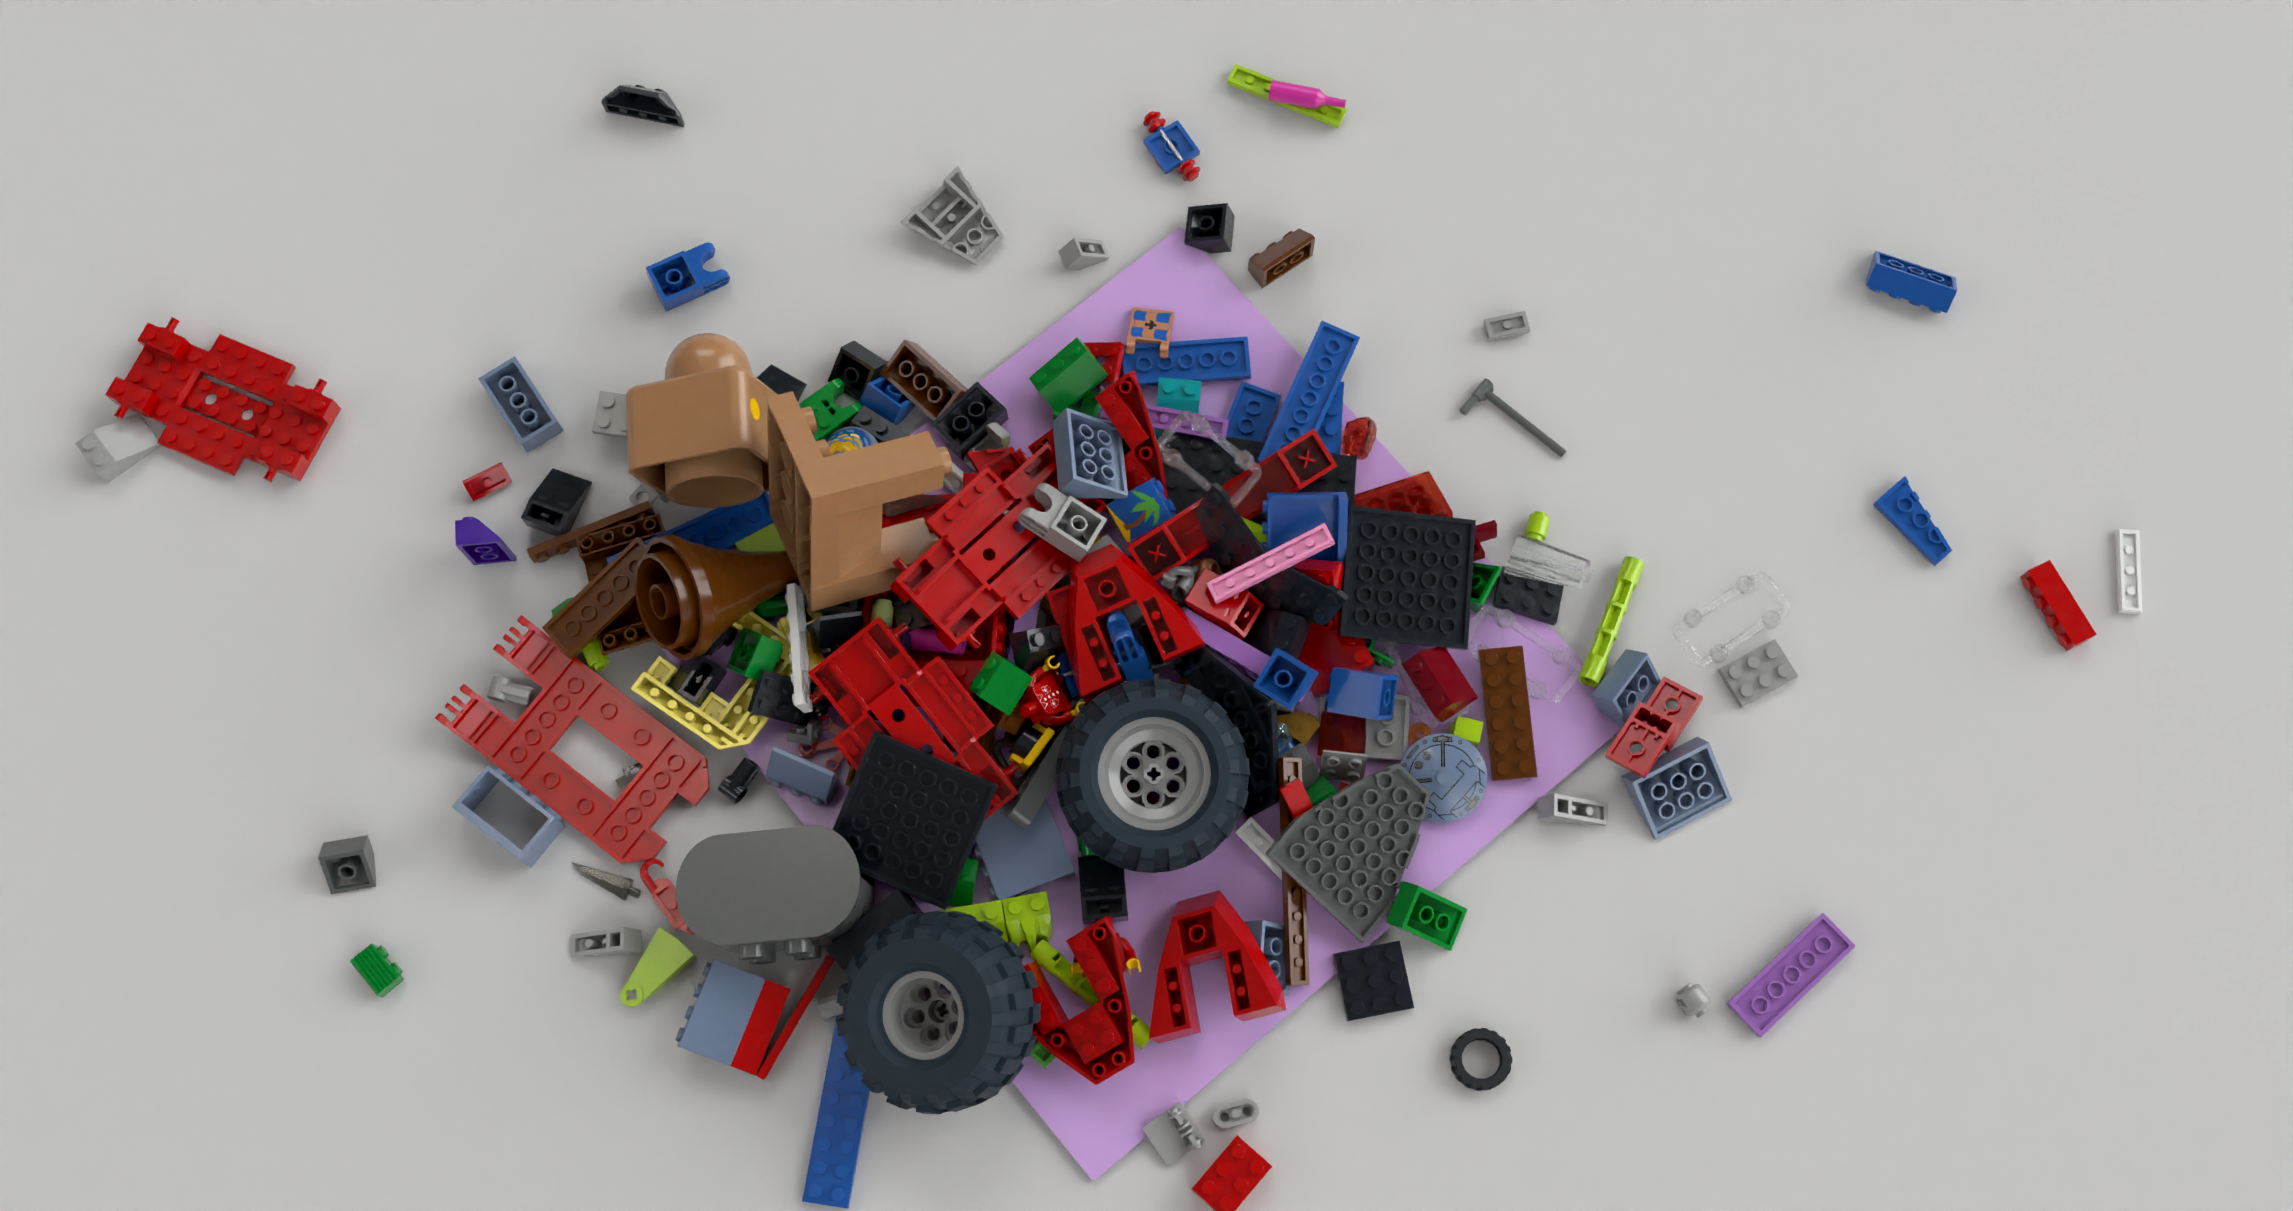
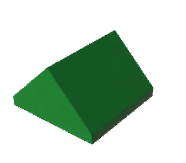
M1473 562L1470 610L1480 613L1502 570L1500 566Z

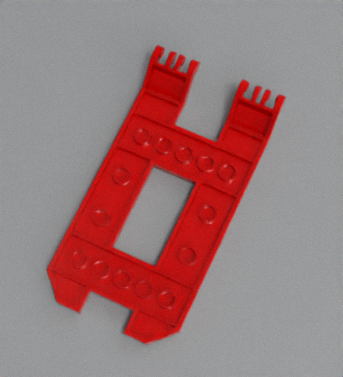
M520 615L517 622L529 629L527 633L523 636L517 629L510 627L509 631L518 637L520 641L517 643L505 634L503 639L515 647L508 653L500 644H496L493 650L536 682L543 690L514 723L463 683L459 689L466 696L471 697L470 701L465 705L461 699L453 695L451 700L463 709L458 711L447 702L445 708L457 715L455 719L450 722L442 713H438L435 719L480 752L621 864L655 859L667 844V841L651 828L679 794L694 806L700 803L710 790L707 758L576 657L573 660L569 659L548 635L524 616ZM578 716L643 765L615 801L550 751Z

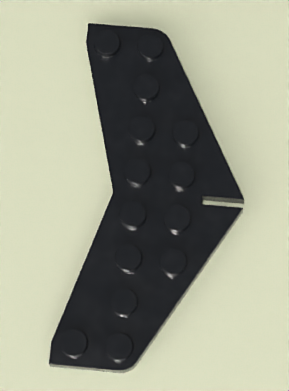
M1216 482L1210 487L1198 505L1195 514L1223 574L1268 552V550L1259 543L1230 503L1231 497L1226 490ZM1292 567L1248 588V591L1264 605L1262 609L1285 611L1303 616L1308 622L1318 625L1328 624L1349 598L1341 589L1333 585L1327 586Z
M1206 644L1204 647L1181 656L1183 662L1174 667L1177 673L1182 678L1186 677L1194 688L1201 690V693L1213 702L1216 701L1227 712V716L1234 726L1238 727L1244 740L1243 745L1246 756L1249 758L1250 767L1248 779L1249 793L1245 809H1243L1247 819L1279 802V752L1276 703L1260 710V707L1273 699L1254 688L1253 681Z

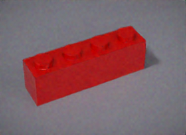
M2050 560L2028 570L2020 577L2024 588L2034 598L2035 606L2042 611L2047 625L2053 629L2057 635L2058 643L2066 651L2097 635Z

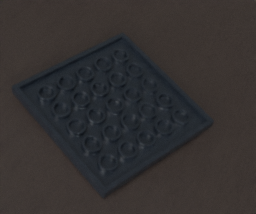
M1349 505L1347 548L1343 562L1344 574L1342 591L1349 598L1340 609L1338 637L1467 650L1476 520Z
M874 730L832 830L840 834L851 846L856 855L861 873L946 910L999 784L878 730Z

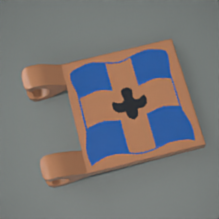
M1133 307L1126 342V353L1134 354L1136 342L1160 344L1159 357L1168 358L1174 312Z

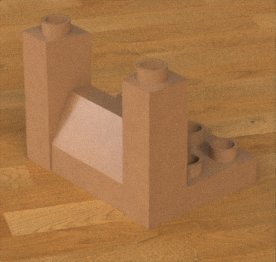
M793 391L767 397L769 513L811 610L816 611L892 590L890 585L901 573L892 562L900 557L907 566L913 564L939 538L934 533H929L924 518L882 528L883 504L943 488L944 474L952 472V461L948 449L945 446L937 448L929 431L831 455L825 439L815 441L813 434L817 432V425L811 407L800 408Z

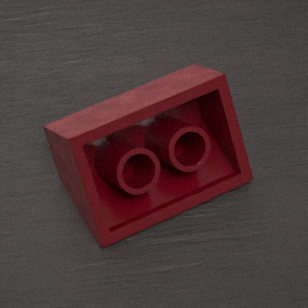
M1435 647L1420 651L1401 664L1433 715L1442 723L1479 698L1447 648Z

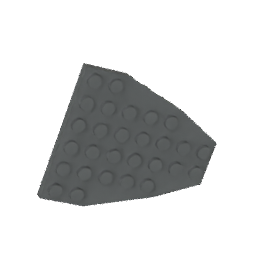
M1396 763L1352 782L1294 818L1265 854L1357 940L1364 943L1394 904L1392 900L1397 888L1400 889L1402 884L1400 880L1405 868L1408 869L1420 837L1418 832L1421 820L1424 821L1425 807L1429 802L1431 793L1404 767Z

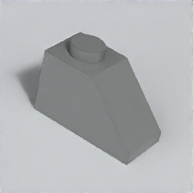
M1073 238L1058 251L1065 269L1081 270L1109 259L1102 240Z

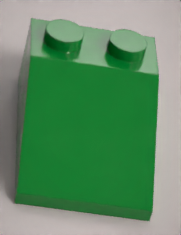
M1403 881L1386 923L1451 951L1468 909L1418 885Z

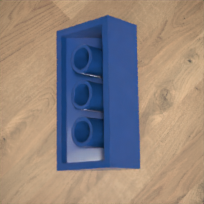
M1875 251L1866 277V286L1870 290L1878 293L1880 291L1889 293L1888 295L1894 299L1903 298L1909 300L1908 302L1915 306H1927L1936 313H1947L1957 293L1956 277L1879 251Z

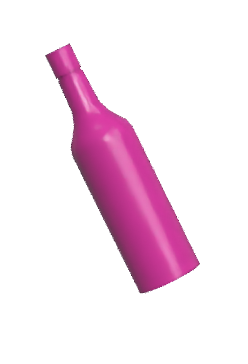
M1275 80L1271 82L1268 97L1269 101L1312 109L1323 105L1345 108L1346 100L1327 96L1318 88Z
M917 628L908 632L911 634V648L913 650L963 655L966 650L967 641L950 651L937 638L936 635L939 630Z

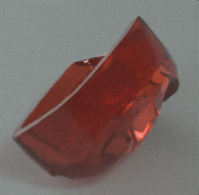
M1360 417L1347 422L1342 441V452L1344 455L1356 457L1357 460H1363L1369 456L1377 433V426L1374 420L1370 417Z

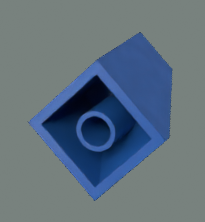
M1333 668L1329 675L1330 691L1326 697L1327 712L1373 720L1392 719L1398 675L1348 668Z

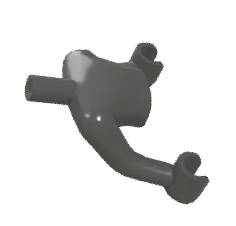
M1196 565L1191 567L1175 566L1168 573L1165 572L1163 574L1162 585L1172 589V592L1168 595L1174 602H1184V599L1193 587L1194 577L1199 571Z

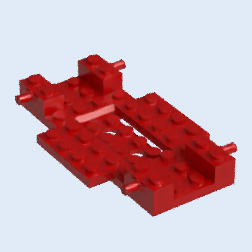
M171 317L166 328L147 323L137 340L144 348L125 380L115 377L105 394L115 404L119 405L114 416L123 420L124 415L129 409L167 425L157 441L160 446L231 476H235L243 460L247 459L269 468L263 477L266 481L272 482L278 472L301 482L341 410L333 399L323 396L322 391L327 382L318 379L314 389H307L297 384L293 387L287 383L296 367L289 362L219 334L211 350L206 351L190 344L184 337L174 333L180 321ZM203 375L211 376L271 401L273 405L269 406L262 401H257L245 394L238 393L226 386L219 385L202 377ZM211 394L216 395V401L213 404H206L207 396ZM186 407V408H189V409H191V410H194V411H196V412H198V413H201V414H203V415H206V416H208V417H210V418H213V419H215V420H217V421H220V422H222V423H225V424H227V425H229V426H232V427H234V428H236V429H239V430H241V431H244V432H246V433H248V434H251V435H253V436H255V437L253 438V437H251V436H248V435H246V434H244V433H241V432H239V431H236V430H234V429H232V428H229V427H227V426H224V425H222V424H220V423H217V422H215V421H213V420H210V419H208V418H205V417H203V416H201V415H198V414H196V413H194V412H191V411H189V410H186V409H184V408ZM246 410L253 411V416L249 420L242 418Z
M1048 442L1030 457L1019 448L1014 455L1022 462V465L1004 482L989 467H986L925 522L926 526L939 540L909 566L900 557L892 562L901 573L890 585V588L904 603L910 599L939 630L936 635L937 638L950 651L965 641L974 650L979 648L982 644L973 634L976 628L1000 605L1018 620L1071 570V561L1075 559L1040 538L990 585L986 582L1036 536L1035 533L1027 528L1022 533L1016 532L1013 528V524L1019 522L1018 516L1022 510L1033 508L1037 511L1045 512L1043 505L1035 499L1034 492L1036 487L1041 483H1047L1059 491L1055 449ZM1075 498L1099 514L1107 505L1101 498ZM1016 500L1020 502L963 555L959 553ZM989 549L993 551L995 557L992 561H988L983 557L984 550Z
M877 617L808 672V675L819 688L809 696L812 702L815 704L823 696H826L849 725L832 741L856 771L874 730L886 734L868 712L871 709L893 738L918 749H921L925 744H929L933 748L932 755L999 784L985 820L1019 793L1017 787L1012 782L1011 775L1021 769V767L1018 765L1011 770L1017 765L1014 761L1006 769L1002 768L993 757H990L977 740L994 727V724L939 655L923 668H919L908 654L899 637L909 629L904 621L895 629L887 626L881 617ZM903 684L956 750L958 753L956 757L899 686ZM896 709H902L905 713V719L901 722H896L892 717L893 711Z

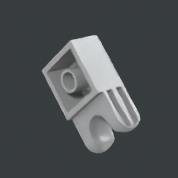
M1047 483L1039 484L1034 492L1035 499L1043 505L1045 512L1026 508L1018 516L1019 523L1080 562L1090 549L1107 519L1071 495L1068 497Z

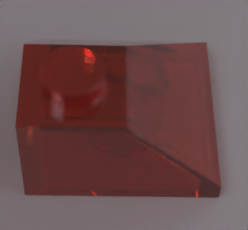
M1321 711L1317 755L1322 756L1323 750L1365 754L1366 718Z

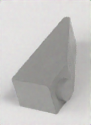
M1550 794L1538 797L1537 819L1555 823L1605 826L1607 825V803L1560 794Z
M620 927L572 934L571 957L627 955L642 952V930Z

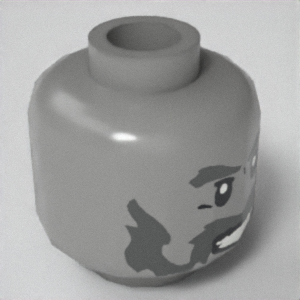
M1689 983L1676 992L1678 994L1676 1002L1686 1016L1696 1015L1699 1018L1709 1011L1707 1006L1710 1004V998L1699 984L1693 985Z

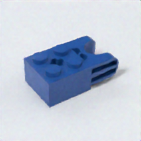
M707 242L686 252L681 251L645 267L648 278L666 312L728 284L730 276L727 271L719 269L711 272L703 269L704 263L715 255V247L712 243Z
M1120 610L1109 613L1105 617V623L1114 648H1111V652L1123 681L1127 682L1135 679L1150 680L1155 678L1152 670L1148 669L1150 664L1143 646L1139 645L1135 632L1131 630L1125 613Z

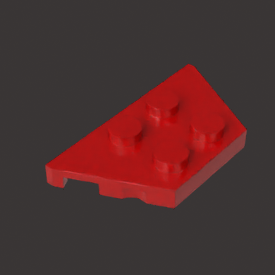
M1013 447L969 451L966 453V456L977 472H982L986 467H989L1002 482L1022 465V462L1014 455L1016 451ZM1016 500V501H1015L1008 509H1006V510L1010 512V511H1011L1016 505H1018L1020 502H1019L1018 500Z

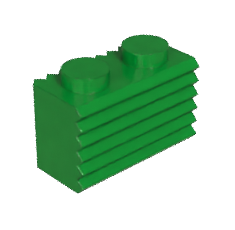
M371 943L351 959L350 962L374 993L383 998L404 980L401 976L403 971L397 963H391L387 957L390 954L382 945L378 947Z

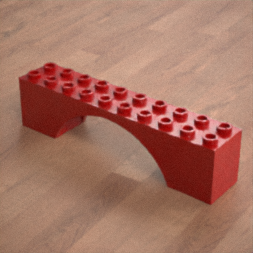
M1311 429L1225 483L1222 487L1231 497L1230 503L1238 514L1250 520L1263 512L1262 503L1263 500H1267V493H1295L1337 467V464L1315 429ZM1202 499L1127 546L1138 566L1145 570L1155 581L1161 578L1165 572L1168 573L1172 567L1180 566L1210 546L1195 514Z

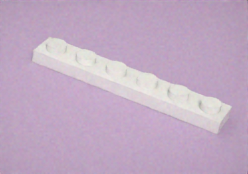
M792 583L787 585V594H785V600L788 605L786 618L790 627V633H788V641L791 645L789 659L793 670L791 674V682L794 686L792 701L797 708L807 713L813 711L812 700L809 698L811 695V682L808 675L810 669L804 592L799 586Z

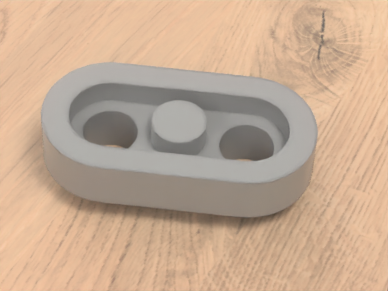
M1243 1099L1216 1108L1213 1120L1219 1128L1228 1129L1253 1122L1258 1116L1259 1109L1253 1100ZM1245 1107L1251 1109V1114L1248 1116L1242 1112ZM1227 1113L1229 1120L1226 1122L1222 1121L1220 1115Z

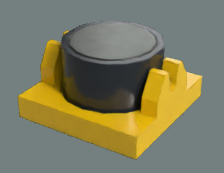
M1034 724L1032 727L1028 726L1010 749L1009 753H1011V756L1008 758L1011 763L1014 761L1017 763L1016 767L1018 765L1021 767L1018 770L1019 773L1024 774L1055 734V731L1049 727L1046 729L1040 724Z

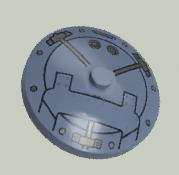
M1436 733L1422 737L1407 749L1400 761V765L1431 793L1429 802L1425 807L1426 814L1424 819L1440 823L1457 821L1473 812L1484 797L1487 788L1485 762L1479 751L1470 742L1459 736Z

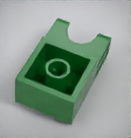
M836 378L799 404L800 408L810 406L814 413L817 425V432L813 434L815 441L826 439L835 431L849 427L851 420L863 407L856 402L846 407L835 405L836 399L844 392V383L841 379Z

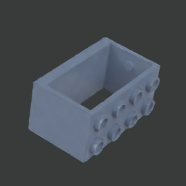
M487 765L452 806V808L530 868H532L566 827L560 822L563 818L549 806H546L531 792L529 793L517 781L512 780L509 775L497 766L492 769ZM499 780L549 818L523 850L474 812Z

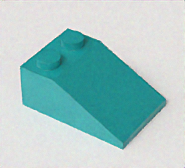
M1159 377L1156 406L1199 414L1201 381ZM1154 429L1159 447H1164L1165 432L1171 431Z

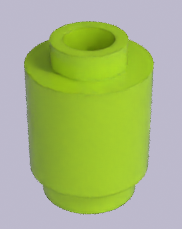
M1535 511L1529 515L1524 533L1527 542L1540 545L1546 539L1550 518L1547 517L1546 513Z
M598 637L582 650L588 667L592 670L602 671L610 663L608 655L603 656L601 653Z

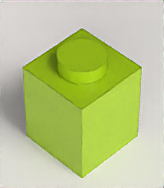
M1457 716L1455 722L1450 723L1448 734L1459 736L1477 748L1480 743L1484 722Z

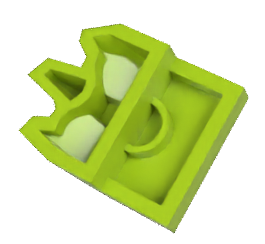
M1046 891L1002 899L1006 929L1010 942L1016 943L1018 947H1020V943L1024 942L1030 954L1037 946V939H1044L1049 943L1053 928Z

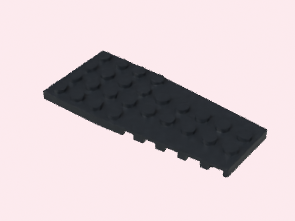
M1165 432L1163 470L1168 499L1175 506L1174 513L1178 514L1202 499L1214 483L1217 482L1222 486L1256 465L1265 442L1226 437L1225 441H1219L1187 434ZM1330 453L1337 467L1297 491L1346 492L1348 506H1354L1357 458ZM1261 512L1252 519L1266 521V513Z

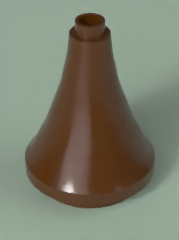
M672 534L656 537L648 542L642 557L636 565L634 575L636 602L646 630L661 648L668 650L672 655L682 660L702 656L708 651L713 642L739 619L763 602L786 591L788 584L795 583L797 586L800 585L786 550L748 552L710 547L684 540Z

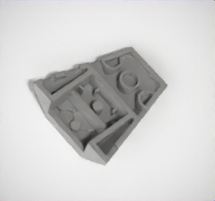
M959 166L944 179L943 185L918 210L914 208L901 221L905 226L974 265L1004 237L991 215L987 213L981 200L972 190L968 180L963 176Z

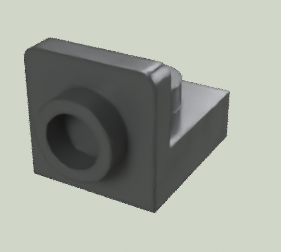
M815 718L808 722L807 726H796L793 730L787 732V741L807 745L814 744L821 739L823 734L821 719Z

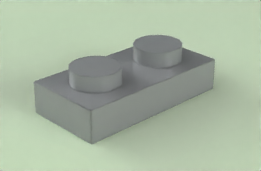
M1525 311L1484 319L1483 322L1488 341L1530 332Z

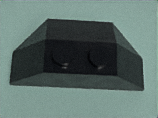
M619 85L602 98L601 101L605 111L609 113L684 127L685 125L681 113L670 96L661 89L653 90L641 85Z

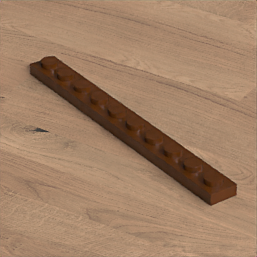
M1281 757L1278 759L1279 788L1296 778H1300L1302 782V758ZM1279 791L1281 834L1292 822L1293 818ZM1282 870L1286 986L1310 985L1306 891Z

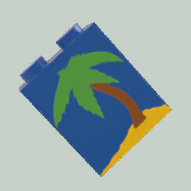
M1154 477L1129 491L1127 498H1117L1106 505L1127 543L1176 515L1174 513V504L1170 499H1166L1163 493L1165 491L1163 485L1159 480L1156 481Z

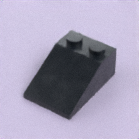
M1262 609L1246 637L1241 640L1268 656H1271L1275 648H1278L1299 659L1311 624L1303 616L1285 611Z

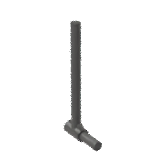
M1486 378L1473 391L1472 396L1459 410L1463 415H1467L1478 401L1488 399L1561 458L1567 452L1493 393V383Z

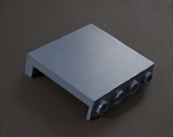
M1047 799L1044 800L1036 816L1025 829L1020 828L1005 817V812L1011 802L1004 804L984 820L976 839L977 845L973 847L977 858H982L985 866L981 868L985 879L990 878L993 886L989 889L993 900L998 899L1002 901V899L1012 898L1063 877L1069 878L1075 875V870Z

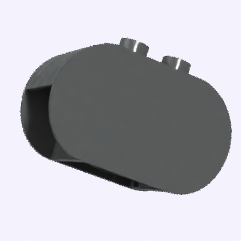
M817 825L719 834L707 837L697 843L686 855L679 869L676 882V901L686 925L700 938L725 950L739 954V960H749V964L752 965L775 963L777 951H785V955L794 956V960L821 958V947L830 946L870 912L875 898L874 879L860 872L856 855L848 842L834 830Z

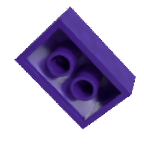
M464 517L462 520L455 521L456 547L473 565L517 561V557L503 540L477 518Z

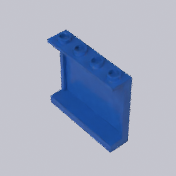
M1346 492L1267 493V500H1263L1262 503L1263 513H1266V521H1262V534H1266V542H1262V546L1266 550L1270 551L1325 523L1335 544L1307 559L1344 562L1347 548L1348 497Z

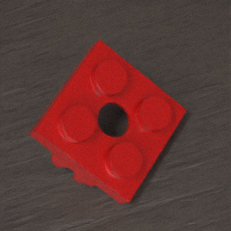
M1122 342L1084 343L1096 359L1098 357H1104L1105 359L1104 364L1101 366L1108 376L1095 388L1101 389V386L1106 389L1119 379L1125 345Z

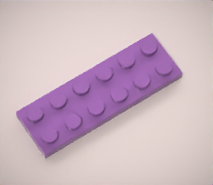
M1821 913L1745 985L1727 1005L1760 1038L1855 947V944L1824 913Z

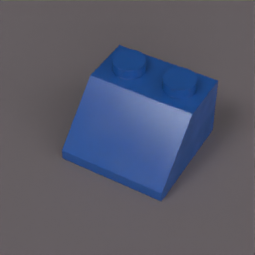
M884 376L868 383L859 401V404L866 406L895 425L901 423L916 406Z
M1275 648L1253 687L1292 710L1308 692L1319 672L1282 649Z

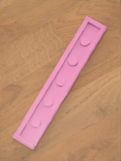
M1323 523L1206 584L1215 603L1218 604L1334 545L1335 542L1327 525Z

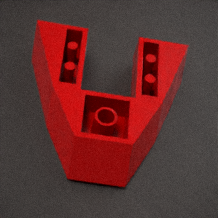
M1130 371L1095 396V398L1131 448V451L1124 456L1128 492L1154 477L1156 481L1159 480L1165 490L1163 493L1168 500L1161 453L1135 371ZM1053 428L1028 446L1033 455L1047 442L1055 449ZM1101 498V499H1102L1106 504H1108V503L1112 502L1113 500H1115V499H1117V498ZM1105 507V508L1103 509V511H1105V512H1107V513H1109V514L1111 515V513L1109 512L1108 508Z
M1113 544L1085 555L1080 562L1076 560L1071 561L1068 611L1074 680L1083 700L1124 682L1098 624L1099 620L1104 619L1113 611H1122L1135 604L1139 605L1164 663L1205 646L1204 640L1194 622L1145 570Z
M1220 890L1181 900L1177 903L1158 967L1149 1039L1162 1043L1201 1033L1190 966L1222 957L1224 958L1234 1017L1247 1021L1286 1011L1282 986L1249 927Z
M1112 916L1102 918L1066 940L1100 1002L1070 1020L1037 962L1034 961L1024 966L1026 971L1034 972L1038 987L1032 988L1034 1002L1041 1003V1020L1034 1023L1033 1035H1037V1040L1055 1057L1095 1085L1100 1084L1135 1063L1131 1008Z

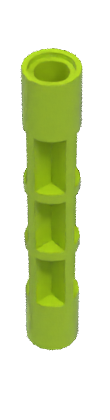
M1626 556L1623 559L1615 580V587L1610 600L1606 603L1605 613L1600 626L1596 629L1595 639L1578 676V680L1584 685L1590 687L1599 686L1607 665L1608 655L1613 642L1617 639V632L1621 621L1627 613L1629 600L1645 566L1643 561L1636 557Z
M1041 940L1029 957L1048 973H1052L1070 988L1072 993L1077 994L1090 1006L1100 1002L1086 975L1084 974L1083 979H1081V974L1077 972L1071 978L1070 969L1072 964L1047 941ZM1131 1013L1133 1043L1142 1050L1150 1041V1027L1135 1014Z

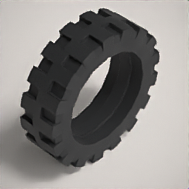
M1487 1028L1471 1029L1463 1033L1451 1048V1055L1449 1057L1451 1071L1455 1074V1078L1467 1088L1476 1091L1490 1090L1500 1085L1510 1073L1513 1060L1510 1053L1511 1049L1507 1045L1506 1040L1499 1036L1496 1031H1491ZM1476 1040H1484L1491 1043L1499 1054L1500 1064L1497 1071L1485 1079L1471 1076L1465 1070L1462 1063V1054L1465 1047Z

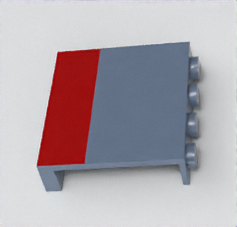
M713 959L711 963H706L702 973L705 976L702 985H697L693 997H696L693 1006L689 1005L685 1013L686 1025L678 1030L675 1038L678 1041L677 1047L687 1049L756 1076L791 989Z

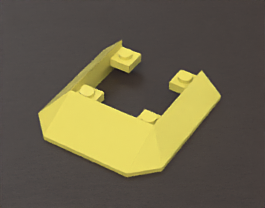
M752 611L731 625L739 634L743 627L783 643L782 655L775 664L774 672L791 677L793 673L789 659L791 645L780 630ZM660 656L647 672H643L631 687L632 691L718 750L750 745L770 719L747 711L757 682L751 678L746 680L730 703H727L711 692L698 709L666 687L678 669Z

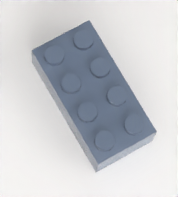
M515 356L478 378L527 453L564 431Z

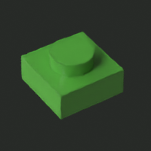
M1039 1041L1034 1045L1030 1054L1044 1069L1056 1058Z

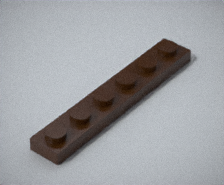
M646 501L527 549V552L534 563L546 562L554 555L566 554L570 549L577 547L576 537L655 515V512L650 502Z

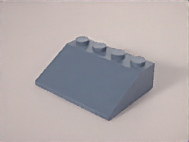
M1066 408L1052 422L1059 491L1075 498H1127L1128 489L1122 436L1113 423Z
M1695 737L1670 750L1669 753L1667 752L1659 756L1645 779L1631 771L1621 776L1631 800L1655 840L1732 800L1710 743L1699 737Z

